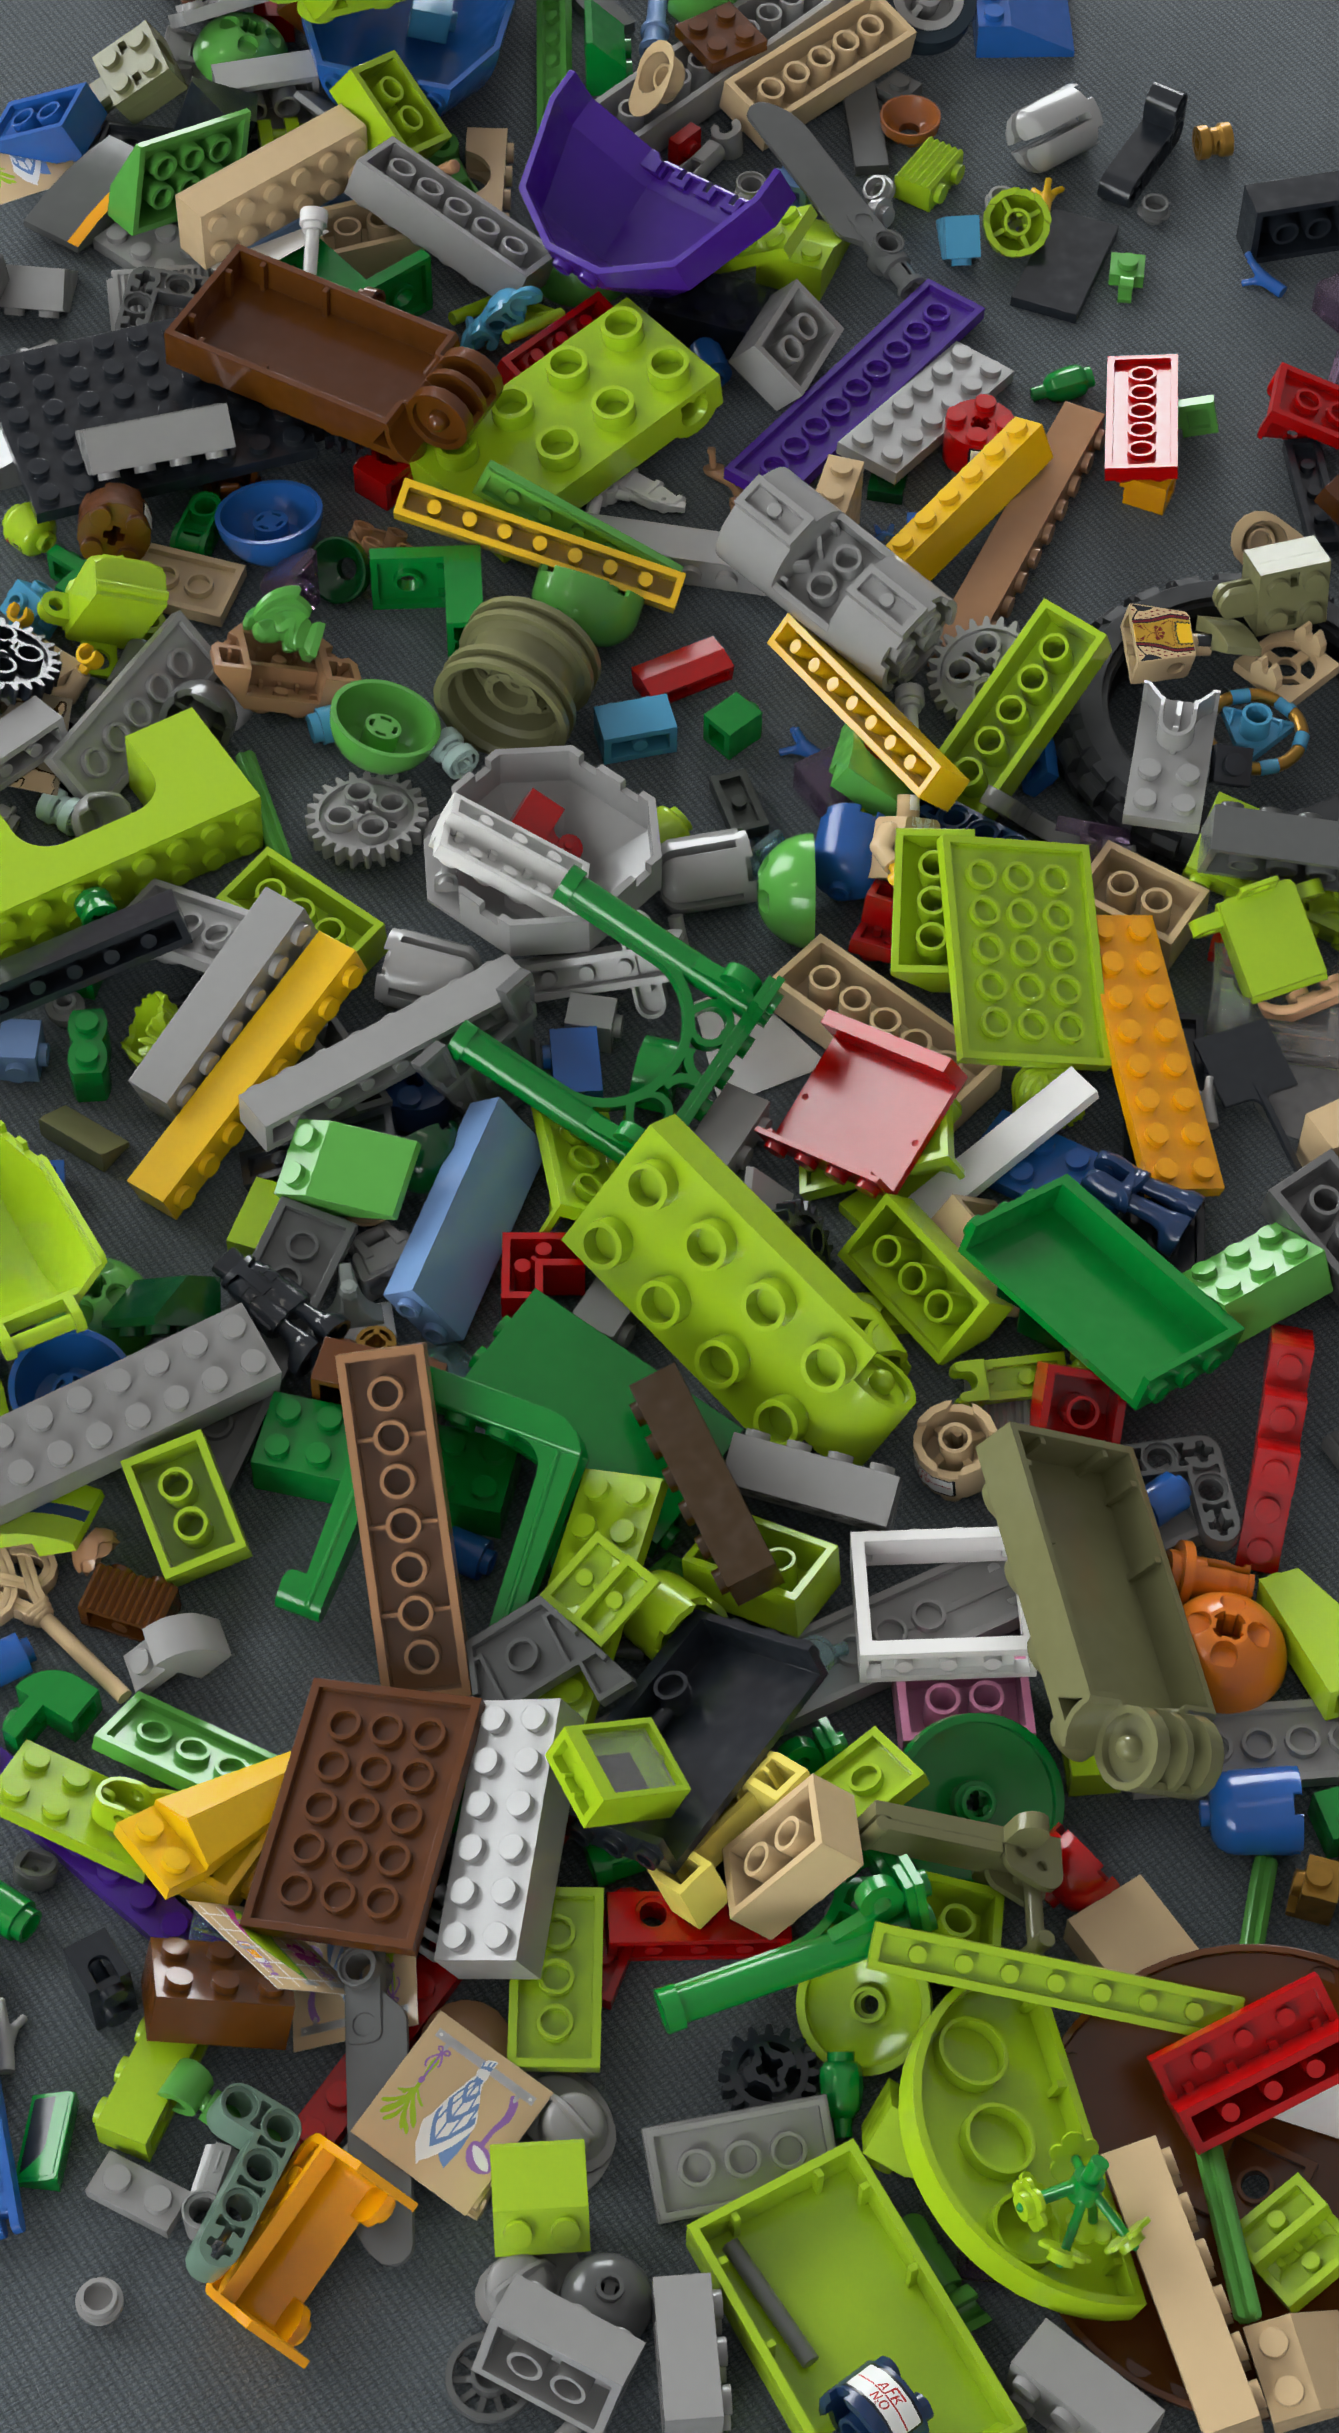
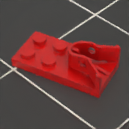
M1282 362L1268 383L1267 394L1270 396L1268 412L1258 429L1257 437L1259 439L1268 437L1280 438L1282 440L1312 438L1339 449V385ZM1292 430L1297 432V435L1292 436L1287 432Z

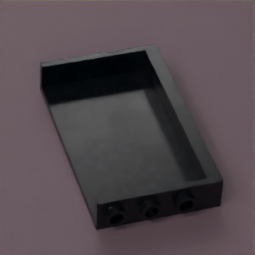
M694 1608L693 1612L684 1619L636 1680L638 1686L626 1693L604 1720V1722L651 1717L660 1706L653 1690L657 1678L669 1671H679L685 1674L692 1689L691 1704L683 1715L672 1718L661 1732V1735L691 1788L690 1792L670 1818L585 1829L570 1804L565 1835L571 1837L582 1846L587 1847L591 1844L604 1849L615 1858H622L624 1856L637 1861L646 1869L654 1871L656 1868L675 1875L829 1674L820 1658L819 1649L811 1641L805 1638L795 1639L782 1635L771 1628H758L748 1625L738 1618L728 1619ZM598 1758L616 1793L646 1789L637 1772L630 1774L613 1773L608 1770L603 1758Z

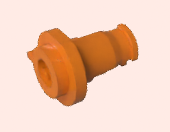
M1181 1539L1176 1543L1174 1549L1169 1548L1166 1550L1182 1605L1189 1601L1190 1598L1193 1599L1212 1592H1230L1252 1598L1255 1575L1250 1574L1251 1565L1240 1567L1227 1561L1198 1556L1195 1543Z

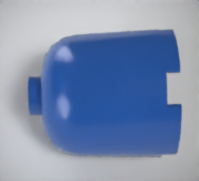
M857 803L830 805L827 808L826 814L820 819L815 839L816 887L837 901L864 899L875 879L868 878L872 863L870 843L874 834L875 820L885 815L877 812L876 817L869 813L862 812V805Z
M1286 1765L1223 1771L1215 1787L1208 1793L1207 1800H1199L1200 1827H1209L1212 1841L1217 1848L1227 1854H1301V1851L1304 1850V1814H1295L1294 1808L1295 1795L1302 1794L1298 1766Z

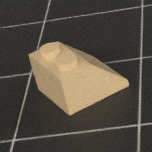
M1338 2310L1289 2313L1243 2327L1245 2340L1275 2433L1287 2432L1339 2416Z

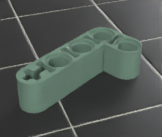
M233 2083L227 2086L209 2107L206 2115L207 2125L211 2132L240 2151L187 2251L185 2258L186 2268L194 2279L202 2283H213L219 2280L240 2257L302 2132L301 2121L297 2114L244 2083ZM229 2104L237 2108L241 2118L232 2116L228 2112L226 2105ZM267 2128L278 2132L282 2142L273 2140L269 2136ZM246 2167H251L258 2171L262 2181H256L251 2178ZM226 2207L236 2209L242 2221L233 2220L228 2215ZM216 2240L222 2241L223 2243L218 2248L214 2258L211 2257V2246Z

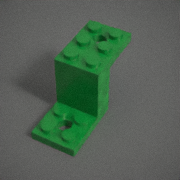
M319 238L317 276L356 292L368 286L381 289L385 292L387 305L417 317L433 308L431 256L423 249L365 279ZM305 246L279 261L303 270Z
M480 545L369 548L373 610L446 608L447 651L449 658L459 649L462 631L468 623L471 614L483 603ZM412 576L415 577V579L403 580L401 579V577Z

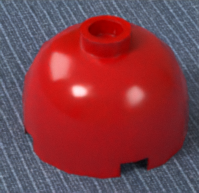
M1060 1822L1050 1830V1836L1061 1838L1063 1865L1062 1883L1054 1891L1046 1892L1044 1898L1053 1909L1061 1904L1072 1912H1080L1120 1887V1884L1113 1876L1108 1878L1101 1871L1104 1865L1072 1832L1069 1830L1065 1831Z

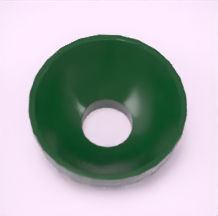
M343 536L328 537L317 543L308 560V576L314 591L324 600L334 604L347 603L360 597L366 590L371 577L370 561L364 548L355 540ZM347 557L351 558L356 564V574L352 579L345 577L341 568L343 560Z

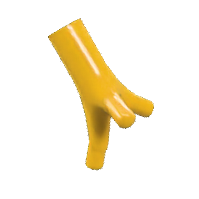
M1047 177L1042 192L1035 187L1031 188L1030 191L1039 194L1048 205L1049 211H1051L1053 200L1058 194L1063 193L1065 188L1059 186L1051 190L1052 178Z

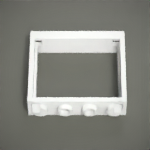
M998 1526L850 1532V1569L859 1683L1037 1676V1670L1030 1661L1027 1652V1642L1030 1634L1017 1594L1020 1636L872 1641L866 1566L1006 1561L1008 1558ZM1025 1656L1026 1659H1014V1657ZM881 1661V1664H869V1662Z

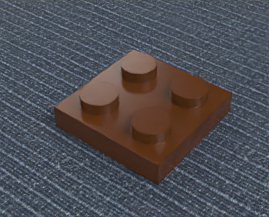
M730 1L675 24L674 35L711 74L767 50V38Z

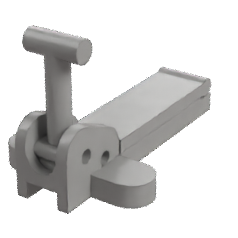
M637 910L638 912H640L641 914L650 919V917L645 912ZM679 913L668 916L670 929L667 931L689 945L683 914ZM623 944L593 948L590 952L552 954L514 960L520 968L532 972L535 983L534 1003L568 998L571 992L594 994L631 988L638 1013L647 1019L660 1017L665 1012L669 1003L666 982L670 981L657 967Z

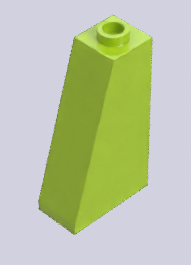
M1299 1568L1282 1573L1275 1572L1259 1579L1256 1602L1262 1605L1274 1617L1281 1628L1287 1646L1288 1662L1324 1720L1328 1721L1338 1718L1339 1603Z

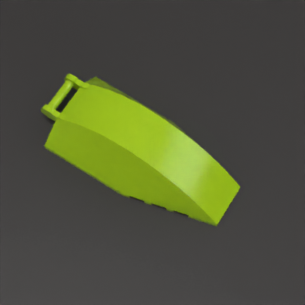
M0 1120V1349L7 1362L18 1358V1352L72 1330L80 1333L88 1329L87 1322L78 1304L108 1262L103 1249L49 1159L43 1154L38 1156L29 1149L27 1141L20 1135L16 1138L7 1131L5 1123ZM61 1313L66 1314L12 1337L9 1335Z

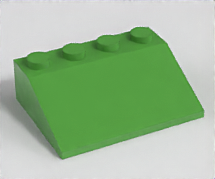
M248 108L136 144L110 185L108 216L132 236L178 221L176 194L246 156L251 111Z

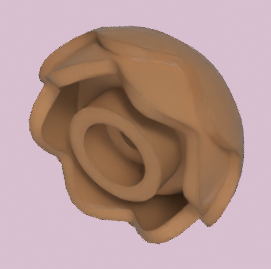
M96 1527L80 1543L77 1551L71 1552L75 1570L78 1573L83 1572L88 1576L97 1567V1564L101 1563L102 1558L107 1556L120 1543L116 1538L117 1534L113 1530Z

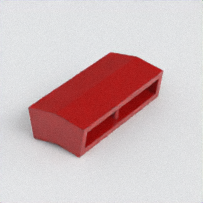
M714 636L631 667L632 684L642 698L667 694L669 702L672 703L731 680L735 666L725 649Z

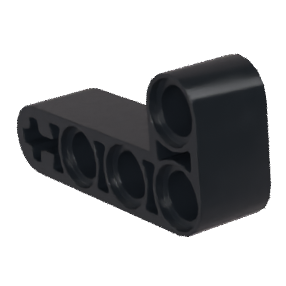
M1159 82L1152 84L1145 100L1143 119L1105 170L1098 186V197L1126 208H1131L1180 139L1188 100L1186 92Z

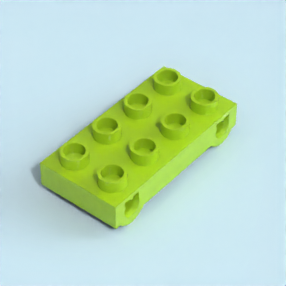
M626 297L505 384L499 399L467 442L459 449L446 450L427 443V450L424 456L417 461L410 462L413 480L502 510L472 493L491 459L580 509L675 438H687L701 430L708 423L716 408L723 404L720 374ZM493 553V554H494L496 557H498L504 564L511 559V558H508V557H505V556H502V555Z

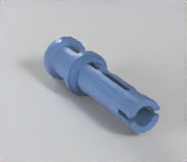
M648 0L646 21L640 29L641 38L643 39L639 45L641 57L652 43L658 40L667 41L669 39L670 29L666 23L667 0Z

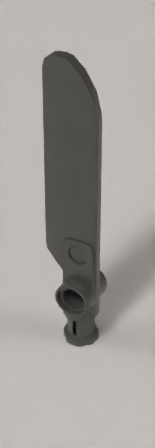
M757 102L751 105L746 115L748 121L833 232L840 239L862 247L868 255L866 260L868 269L878 276H883L886 280H891L898 288L897 294L905 300L925 281V278L917 274L910 266L911 260L903 250V237L898 232L884 227L803 122L792 113L774 104Z
M343 1946V1953L338 1959L336 1969L338 1977L344 1983L346 1994L344 1995L348 2153L414 2200L413 2177L350 2132L410 2052L408 2015L387 1994V1989L392 1983L393 1970L390 1963L386 1960V1952ZM371 1964L368 1974L363 1979H360L362 1970ZM397 2200L393 2213L385 2222L377 2223L371 2227H365L359 2223L355 2229L357 2236L368 2253L386 2267H397L406 2264L413 2256L415 2249L414 2212Z

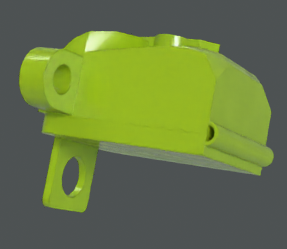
M94 555L86 560L77 577L69 581L65 593L49 591L43 595L37 604V613L46 623L62 626V630H65V637L68 640L78 641L80 645L82 643H89L94 647V651L97 650L105 654L109 660L108 668L90 670L89 674L92 677L108 679L118 662L117 648L124 649L128 641L132 639L149 640L166 621L162 614L167 607L169 591H167L166 574L163 568L148 561L125 558L123 555ZM49 604L55 606L58 611L53 610Z
M1276 875L1243 886L1236 896L1217 903L1215 912L1188 923L1193 939L1203 938L1220 932L1238 986L1248 1004L1252 1003L1254 1005L1328 980L1327 969L1303 907V903L1317 899L1325 894L1320 878L1295 885L1291 879L1280 880L1279 876Z

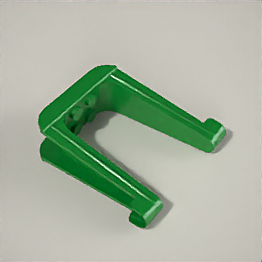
M430 1366L436 1414L445 1415L444 1419L449 1421L450 1425L470 1433H474L476 1426L486 1429L485 1434L490 1436L491 1440L514 1448L516 1441L527 1444L535 1450L538 1466L535 1480L490 1620V1627L536 1598L583 1474L589 1463V1456L586 1444L565 1417L555 1411ZM349 1459L308 1572L304 1573L295 1569L285 1572L275 1598V1607L321 1623L327 1614L360 1540Z

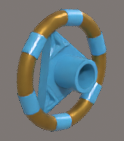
M1257 688L1230 690L1220 695L1217 715L1222 711L1221 716L1233 746L1254 749L1251 775L1264 776L1284 771L1298 762L1306 752L1310 739L1309 728L1304 715L1295 704L1289 703L1274 692ZM1250 703L1243 710L1228 707L1230 705ZM1266 705L1274 707L1290 721L1272 717V711ZM1294 728V739L1291 749L1279 758L1255 762L1260 756L1291 734ZM1213 738V745H1215L1217 741Z

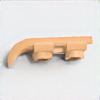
M1339 973L1330 975L1328 980L1320 982L1319 986L1321 989L1318 991L1313 990L1309 992L1307 987L1292 991L1285 997L1288 1005H1276L1263 1001L1258 1003V1007L1264 1018L1269 1022L1277 1025H1286L1339 1004Z

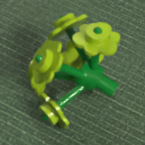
M1077 2131L1067 2132L1063 2135L1061 2144H1054L1049 2150L1050 2157L1053 2160L1050 2172L1054 2179L1065 2182L1046 2189L1042 2183H1037L1031 2172L1025 2171L1012 2184L1015 2210L1022 2221L1028 2222L1033 2232L1041 2231L1042 2227L1047 2226L1048 2221L1051 2219L1052 2208L1049 2203L1065 2197L1073 2203V2212L1069 2213L1065 2219L1068 2228L1062 2244L1048 2238H1042L1038 2243L1040 2247L1049 2251L1047 2259L1056 2263V2266L1059 2268L1074 2269L1076 2263L1091 2264L1092 2258L1072 2247L1074 2241L1080 2245H1089L1094 2241L1099 2244H1107L1111 2240V2233L1115 2232L1119 2235L1103 2250L1106 2255L1117 2250L1122 2255L1129 2253L1131 2250L1137 2251L1139 2244L1146 2238L1142 2230L1151 2222V2219L1147 2216L1141 2221L1138 2220L1129 2228L1124 2225L1121 2215L1111 2208L1110 2201L1102 2196L1106 2186L1103 2176L1109 2167V2162L1103 2156L1097 2154L1099 2145L1095 2139L1087 2138L1084 2140L1083 2135Z

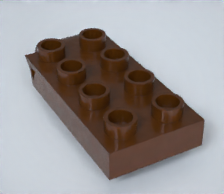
M238 243L164 332L166 364L197 376L204 382L226 388L257 401L269 409L286 413L322 428L332 435L341 436L387 455L394 461L406 464L422 458L426 453L427 443L446 450L459 449L463 446L499 399L504 387L502 376L496 366L478 351L463 346L460 347L459 336L456 332Z

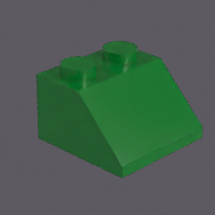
M584 0L586 89L591 96H601L633 74L632 61H626V59H631V38L625 39L624 24L593 0Z

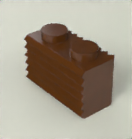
M98 1563L79 1602L78 1612L81 1624L142 1642L145 1640L142 1629L157 1620L178 1614L181 1609L179 1589L173 1583H168L163 1577L153 1576L152 1578H145L142 1575H136L130 1568L121 1564L105 1566L103 1563Z

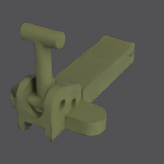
M875 1800L857 1818L862 1850L870 1849L899 1856L908 1854L909 1858L971 1870V1876L975 1882L989 1884L997 1892L1025 1907L1027 1944L1019 1951L1043 1955L1054 1945L1055 1936L1051 1931L1044 1930L1043 1900L1046 1892L1054 1891L1062 1883L1063 1865L1061 1838L1050 1836L1049 1817L1046 1814L1037 1811L1022 1812L1014 1816L1005 1826H999Z

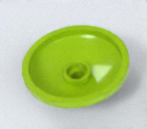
M867 1960L800 1983L796 1994L797 2021L810 2049L823 2062L827 2061V2052L855 2051V2061L862 2066L863 2076L883 2074L903 2065L909 2047L918 2030L933 2011V1999L928 1981L867 1969ZM870 1995L874 1996L878 2001V2009L874 2013L868 2012L865 2008V2000Z

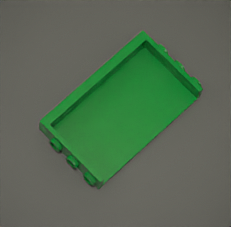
M1065 1174L1037 1189L1030 1188L1021 1197L1010 1202L1004 1201L994 1210L982 1216L979 1214L975 1215L967 1222L963 1229V1234L965 1235L958 1252L1135 1411L1151 1402L1154 1404L1159 1403L1170 1391L1178 1387L1180 1389L1186 1388L1197 1376L1204 1372L1207 1374L1214 1372L1222 1362L1232 1357L1245 1330L1240 1323L1069 1174Z
M535 1288L512 1318L506 1315L499 1322L493 1332L495 1339L488 1348L481 1346L476 1351L468 1365L471 1370L464 1378L549 1408L565 1417L586 1444L589 1456L587 1469L663 1478L666 1482L661 1470L668 1467L664 1457L658 1460L655 1459L645 1439L652 1432L648 1424L642 1427L639 1426L629 1404L636 1401L629 1385L649 1376L657 1370ZM692 1394L726 1462L733 1433L742 1434L743 1428ZM516 1441L513 1449L538 1466L535 1450L527 1444ZM669 1486L647 1556L651 1559L654 1558L661 1547L668 1551L681 1532V1529L677 1526L684 1517L678 1507V1503L684 1501L680 1490L672 1493Z

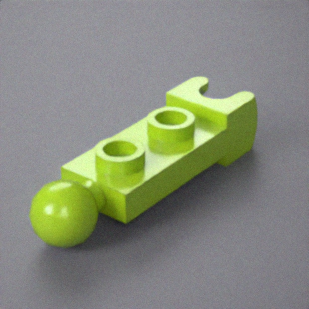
M1064 1351L956 1362L949 1369V1377L966 1380L971 1386V1391L963 1392L955 1400L954 1404H964L972 1407L973 1403L983 1407L985 1404L1031 1400L1037 1361L1066 1365ZM1077 1358L1069 1364V1366L1087 1368Z

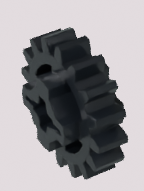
M772 2024L766 2025L763 2035H758L756 2030L750 2027L748 2028L747 2040L745 2042L735 2036L732 2038L731 2048L733 2052L724 2050L722 2053L721 2063L725 2067L719 2068L718 2081L726 2083L721 2088L722 2099L734 2098L731 2106V2111L816 2095L817 2088L813 2085L819 2083L820 2070L812 2068L816 2065L815 2052L803 2053L806 2047V2039L802 2037L792 2042L790 2040V2029L787 2027L780 2036L774 2035ZM750 2057V2066L742 2068V2073L738 2074L743 2061ZM762 2067L765 2072H768V2075L761 2074ZM769 2076H770L771 2078H775V2077H776V2086H775V2083H774L773 2079L770 2080ZM800 2077L797 2087L788 2095L787 2086L794 2084L796 2078Z

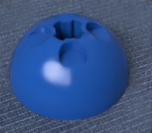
M288 480L261 481L239 488L225 497L215 512L216 528L230 551L248 563L264 567L285 565L305 554L317 539L323 521V504L318 493L309 486Z
M72 1330L23 1350L14 1361L8 1379V1395L12 1410L127 1356L113 1341L90 1330L80 1333Z

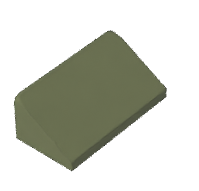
M67 1105L47 1113L39 1119L41 1136L103 1172H106L129 1147L127 1140Z

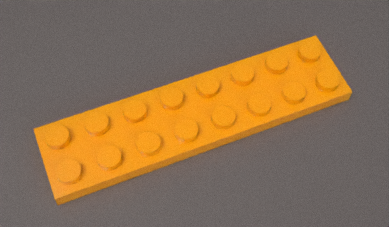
M1096 915L1105 993L1100 994L1112 1063L1111 1068L1136 1166L1150 1172L1152 1178L1180 1189L1194 1190L1205 1197L1220 1196L1225 1186L1153 916Z

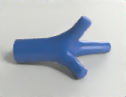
M1247 251L1244 255L1255 276L1243 279L1241 285L1243 287L1250 285L1261 286L1278 298H1281L1285 294L1287 286L1267 273L1256 262L1252 253Z
M791 727L790 733L795 741V745L780 748V756L789 754L800 755L808 758L823 770L826 769L832 757L811 743L799 727Z

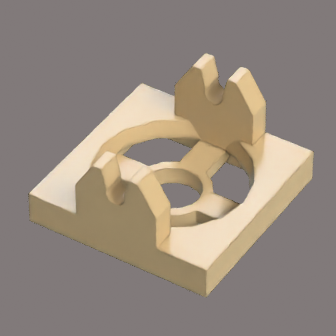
M1310 621L1304 623L1295 631L1289 629L1271 633L1259 642L1262 648L1261 657L1242 655L1234 661L1233 671L1257 689L1274 692L1296 706L1339 673V663L1325 653L1327 642L1324 632L1320 629L1313 635L1312 623ZM1277 647H1290L1298 653L1292 658L1279 657L1271 650ZM1307 661L1312 662L1315 668L1311 679H1308L1301 673V666ZM1279 665H1289L1296 670V673L1292 676H1283Z

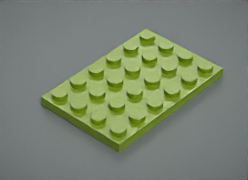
M942 834L937 839V851L957 1063L1069 1069L1072 1066L1075 1070L1107 1071L1112 1066L1100 996V994L1105 993L1089 845Z

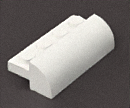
M454 792L442 811L431 835L429 847L433 848L432 856L438 858L445 866L457 868L472 876L479 884L491 886L506 894L515 903L525 904L535 909L544 917L577 916L575 912L552 897L574 864L587 872L586 877L588 878L590 863Z

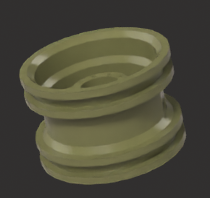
M509 595L494 597L481 603L471 614L468 623L462 631L459 649L446 660L443 670L436 679L433 688L434 703L446 726L456 728L462 734L464 743L471 744L477 751L485 754H490L495 749L564 746L576 724V712L588 702L601 675V660L597 648L589 635L573 619L560 610L527 597Z

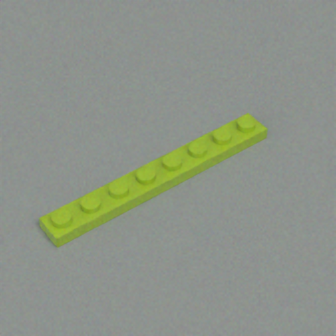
M879 1921L874 1923L866 1968L1184 2035H1190L1243 2008L1245 1998Z

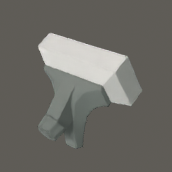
M351 1262L340 1263L338 1265L336 1296L332 1305L324 1310V1312L341 1313L351 1322L350 1329L344 1338L355 1341L361 1330L369 1326L378 1325L391 1330L396 1337L397 1343L391 1303L389 1301L374 1303L365 1298L357 1284Z

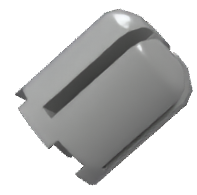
M1067 84L1015 111L1008 119L1005 132L1007 145H1013L1021 140L1027 141L1043 135L1011 152L1015 161L1027 172H1046L1100 143V141L1096 142L1098 139V127L1103 125L1100 109L1092 96L1087 99L1081 91L1074 88L1078 84Z
M732 828L667 839L661 843L662 888L659 891L662 904L671 913L685 915L757 902L756 880L749 881L753 878L750 857H753L746 830Z
M392 928L384 946V949L388 950L384 959L382 972H377L374 999L379 1000L378 1002L383 1003V1005L403 1009L414 1003L419 997L429 995L446 986L451 980L461 978L480 968L482 965L480 954L470 945L407 929Z

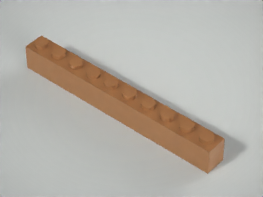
M1067 401L1064 402L1046 434L1054 458L1006 505L953 599L957 603L956 617L953 624L948 625L945 623L940 637L943 640L941 646L946 647L943 638L944 634L954 638L957 636L956 625L961 626L965 631L970 629L969 619H973L977 626H981L985 616L989 617L991 625H996L1000 617L1009 618L1014 607L1016 593L1022 594L1026 587L1029 576L1028 571L1030 568L1035 570L1038 566L1043 544H1050L1055 532L1056 521H1062L1065 517L1069 497H1076L1081 485L1082 474H1088L1091 470L1095 450L1101 451L1105 444L1106 430L1103 429L1104 413ZM984 648L980 653L987 654L988 648ZM965 655V656H964V657H967V658H969V659H971L972 661L975 662V660H974L971 656H969V655ZM959 673L956 676L964 679L969 674Z

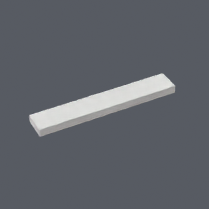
M1071 1066L956 1158L965 1170V1177L959 1180L954 1174L940 1171L908 1198H912L932 1218L952 1194L977 1197L1099 1099L1098 1091Z

